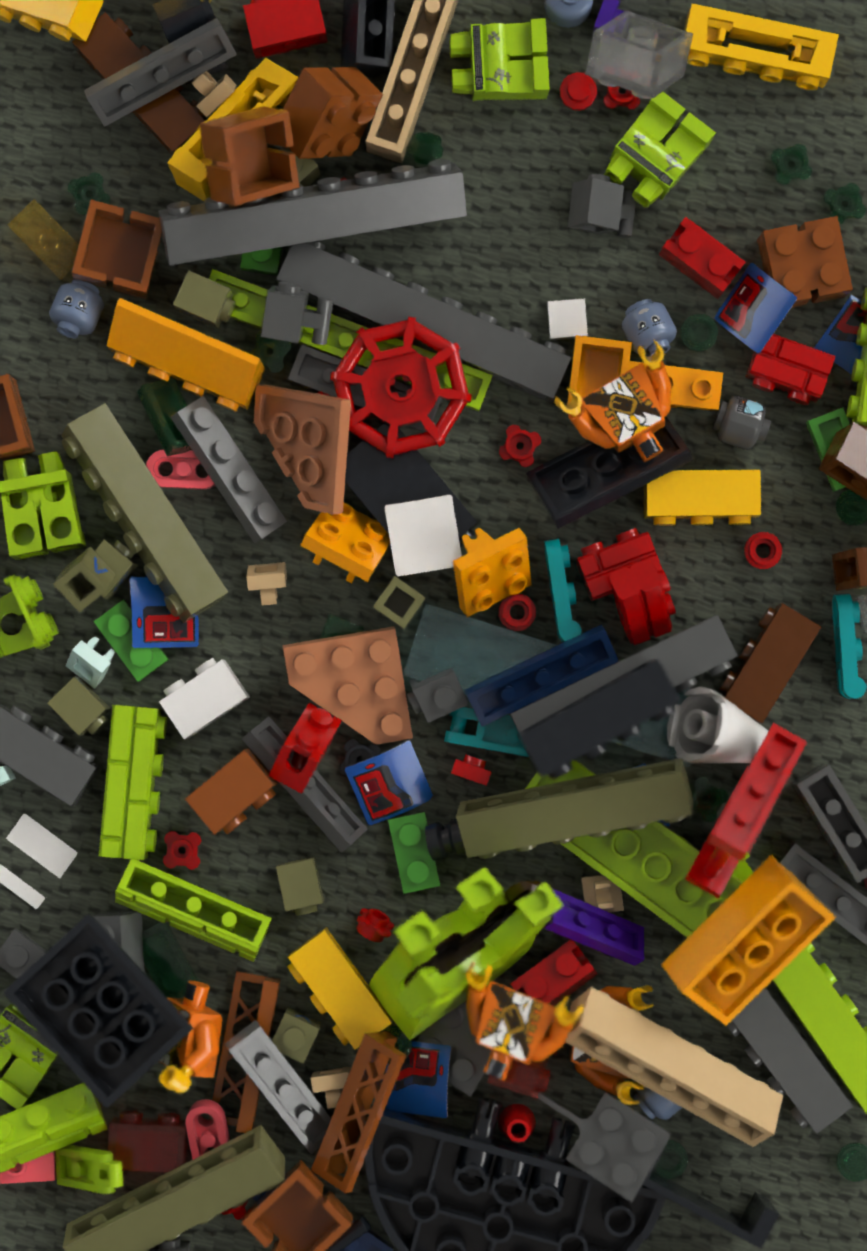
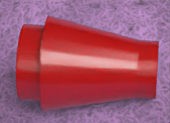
M512 1104L501 1112L498 1126L506 1139L514 1142H523L533 1134L536 1127V1119L533 1112L527 1106ZM516 1123H521L525 1126L524 1129H520L519 1133L512 1131V1126Z

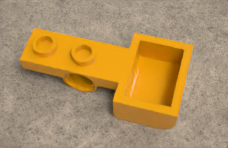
M576 335L569 388L576 391L582 398L640 363H643L645 368L647 364L630 361L632 342ZM665 365L671 383V408L683 407L715 412L719 410L723 372ZM568 392L567 405L570 404L572 400V395L570 392Z

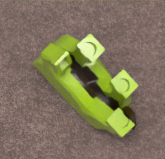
M484 867L456 886L465 899L457 910L445 914L434 922L422 910L394 930L400 942L374 974L368 986L387 1014L410 1041L467 1000L469 983L466 980V973L471 962L475 961L474 970L478 975H485L488 964L492 966L493 972L487 983L488 985L490 980H495L529 951L540 930L550 921L551 916L563 906L546 881L542 884L539 881H520L512 885L504 893L500 884Z

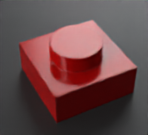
M465 754L463 761L455 759L451 774L487 786L492 771L485 769L487 761Z

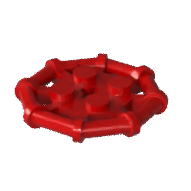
M408 316V320L370 329L362 327L357 330L356 333L358 335L335 372L330 374V380L334 383L336 396L351 400L349 431L384 452L387 458H393L394 455L435 445L441 447L444 445L449 431L466 404L471 403L472 394L468 393L459 355L461 348L458 343H451L417 322L416 317ZM403 336L402 347L380 351L376 344L377 342ZM414 338L438 353L432 359L417 353L412 348ZM367 349L373 356L371 364L363 375L352 373ZM445 362L452 389L440 388L436 367ZM402 377L404 382H411L412 388L406 391L407 396L399 397L397 392L391 393L390 386L395 385V378ZM350 385L362 386L366 406L357 411L355 410ZM439 398L450 401L435 425L428 415L434 409L436 402ZM372 414L380 421L390 425L387 436L363 421ZM421 422L426 431L398 438V427Z

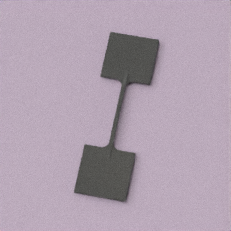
M463 1002L424 1030L416 1042L451 1046L448 1083L470 1097L473 1095L481 1079L486 1074L483 1071L492 1050L476 1043L477 1038L470 1032L466 1003ZM508 1071L506 1076L508 1080L578 1125L580 1130L579 1138L566 1160L632 1202L672 1134L606 1092L593 1114L589 1118L582 1119Z

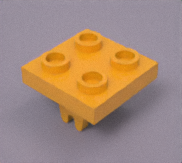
M344 502L343 513L329 514L321 512L305 534L300 546L316 554L313 559V563L319 566L324 558L348 571L346 581L353 583L356 576L368 582L391 544L389 534L377 520L362 514Z
M481 528L475 530L477 539H471L469 535L462 536V543L467 554L453 560L459 607L467 618L479 611L489 609L493 604L511 595L519 594L525 588L532 585L527 537L520 528L495 540Z

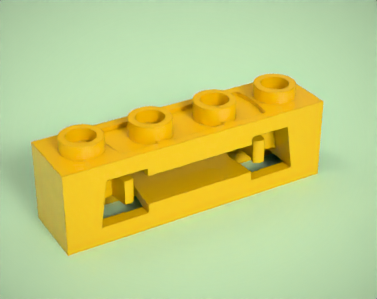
M692 3L686 20L679 57L686 58L688 64L696 67H707L708 64L723 66V71L730 74L743 75L747 71L760 74L759 78L767 82L778 83L785 79L796 82V86L801 89L817 90L818 87L824 88L830 79L839 34ZM726 32H729L728 38L785 50L790 45L795 46V49L792 50L790 60H788V55L731 43L724 47L722 42H724Z
M265 57L204 122L263 106L276 108L279 105L284 108L299 77ZM198 127L197 131L188 141L174 152L172 158L167 163L177 185L205 202V199L210 197L206 165L212 164V160L204 158L200 127Z

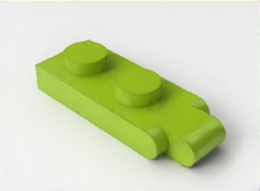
M68 1145L55 1151L57 1185L101 1194L113 1193L116 1187L123 1186L122 1161L113 1160V1152L76 1145Z

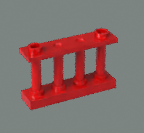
M775 723L772 724L749 767L745 768L685 880L719 899L739 860L743 862L807 741Z

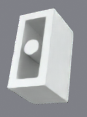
M211 658L195 669L198 676L186 684L183 679H180L163 691L166 697L160 700L159 703L183 739H189L250 698L226 660L222 659L216 662L214 658Z

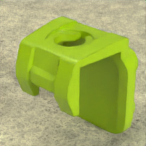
M15 575L5 578V585L11 587L13 591L0 598V658L33 647L40 650L49 647L50 641L54 640L53 636L59 634V630L50 613L46 614L45 611L38 613L35 608L38 606V602L44 599L36 580H31L29 576L22 579L20 576L17 577ZM7 614L24 615L27 621L22 624V629L16 635H7L2 630L1 622Z

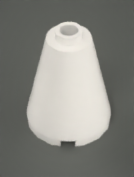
M704 687L688 690L684 694L688 697L682 704H675L676 712L670 715L667 724V740L669 746L675 748L676 757L678 759L683 758L684 761L689 763H751L768 730L715 690Z

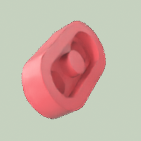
M158 450L147 460V468L162 488L205 490L215 486L209 475L205 478L197 475V468L202 464L192 450ZM163 463H171L173 466V471L169 476H162L160 474V466Z
M203 1099L195 1102L190 1107L185 1124L193 1160L209 1152L208 1148H217L229 1142L230 1136L225 1112L217 1102ZM201 1114H209L213 1119H204Z

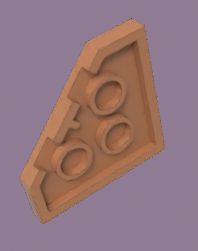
M256 385L254 424L260 434H266L275 450L272 454L284 475L292 477L300 491L297 497L303 507L329 514L343 513L351 400L272 385Z
M394 626L282 645L289 685L335 717L341 719L342 722L376 745L413 738Z

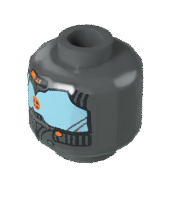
M732 396L728 402L721 401L712 429L717 430L719 441L749 450L755 445L757 440L765 441L771 421L765 419L766 409L763 404L740 396Z

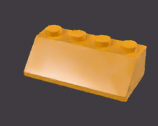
M119 298L116 304L106 345L115 353L113 359L133 368L136 362L149 367L147 372L149 375L164 382H168L170 377L184 382L182 389L199 397H202L204 392L218 397L216 401L218 405L231 411L237 412L238 407L248 410L255 395L256 385H259L266 370L260 358Z
M770 856L661 965L684 995L727 1026L836 917L787 868Z

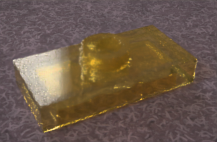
M33 199L7 226L61 280L73 269L79 245Z

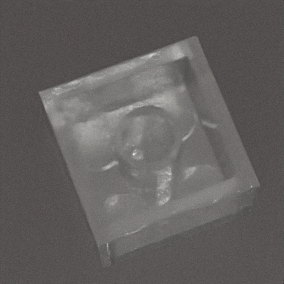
M624 11L593 32L585 75L597 78L598 82L605 86H619L628 89L634 96L639 98H655L684 76L693 33L629 11Z

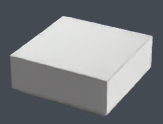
M585 299L547 302L550 340L575 339L576 335L588 336Z

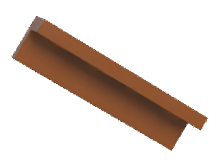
M236 971L212 1101L220 1105L221 1098L234 1090L241 1100L239 1117L226 1115L227 1125L237 1126L236 1132L246 1133L254 1128L260 1089L248 1074L236 1083L226 1070L228 1061L234 1056L229 1054L230 1051L225 1043L235 1036L233 1033L234 1025L246 1016L249 1017L251 1022L256 1020L269 1038L271 1037L281 979ZM243 981L263 984L261 999L251 1008H248L240 996ZM238 1004H240L245 1012L236 1017ZM257 1008H259V1009H258L257 1019H256L255 1016L252 1014V1012H253L254 1010H256ZM226 1078L230 1087L222 1092L224 1079ZM245 1082L244 1090L242 1093L238 1086Z
M387 1031L364 1035L311 1168V1171L344 1193L352 1192L406 1057V1054L394 1047L397 1037ZM389 1058H390L391 1061H390V1064H389L388 1069H387V1071H386V1074L383 1075V1073H384V1071H385V1068H386V1066H387V1063H388V1061H389ZM373 1098H375V1101H374V1104H373L372 1108L369 1109L370 1106H371V1103H372V1101H373ZM361 1131L360 1139L358 1143H356L359 1133ZM346 1166H347L348 1169H347L346 1174H345V1176H344V1178H343V1177L340 1176L339 1174L344 1173V1171H345V1169H346Z

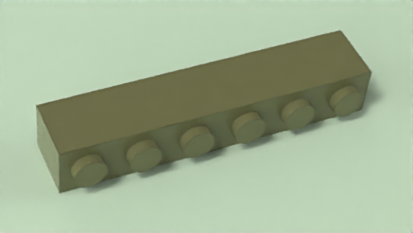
M106 403L68 423L61 435L64 450L70 458H76L83 469L82 475L86 484L91 490H97L103 499V508L112 522H118L125 533L123 538L127 547L132 553H138L144 562V571L147 578L153 585L158 584L166 596L164 601L170 613L174 617L179 616L184 624L219 603L229 592Z
M683 758L462 801L460 802L456 819L467 858L479 856V858L487 859L498 855L501 851L515 849L516 851L523 852L535 848L537 844L547 842L557 845L565 844L572 841L574 837L584 835L601 837L609 834L611 830L625 827L628 830H638L646 827L651 822L662 820L667 823L678 822L685 819L686 816L692 815L693 798Z
M260 1125L67 1223L63 1249L65 1251H148L164 1241H172L182 1232L198 1224H206L214 1216L230 1208L240 1207L248 1199L264 1191L268 1192L275 1189L280 1183L285 1181V1156L263 1126Z

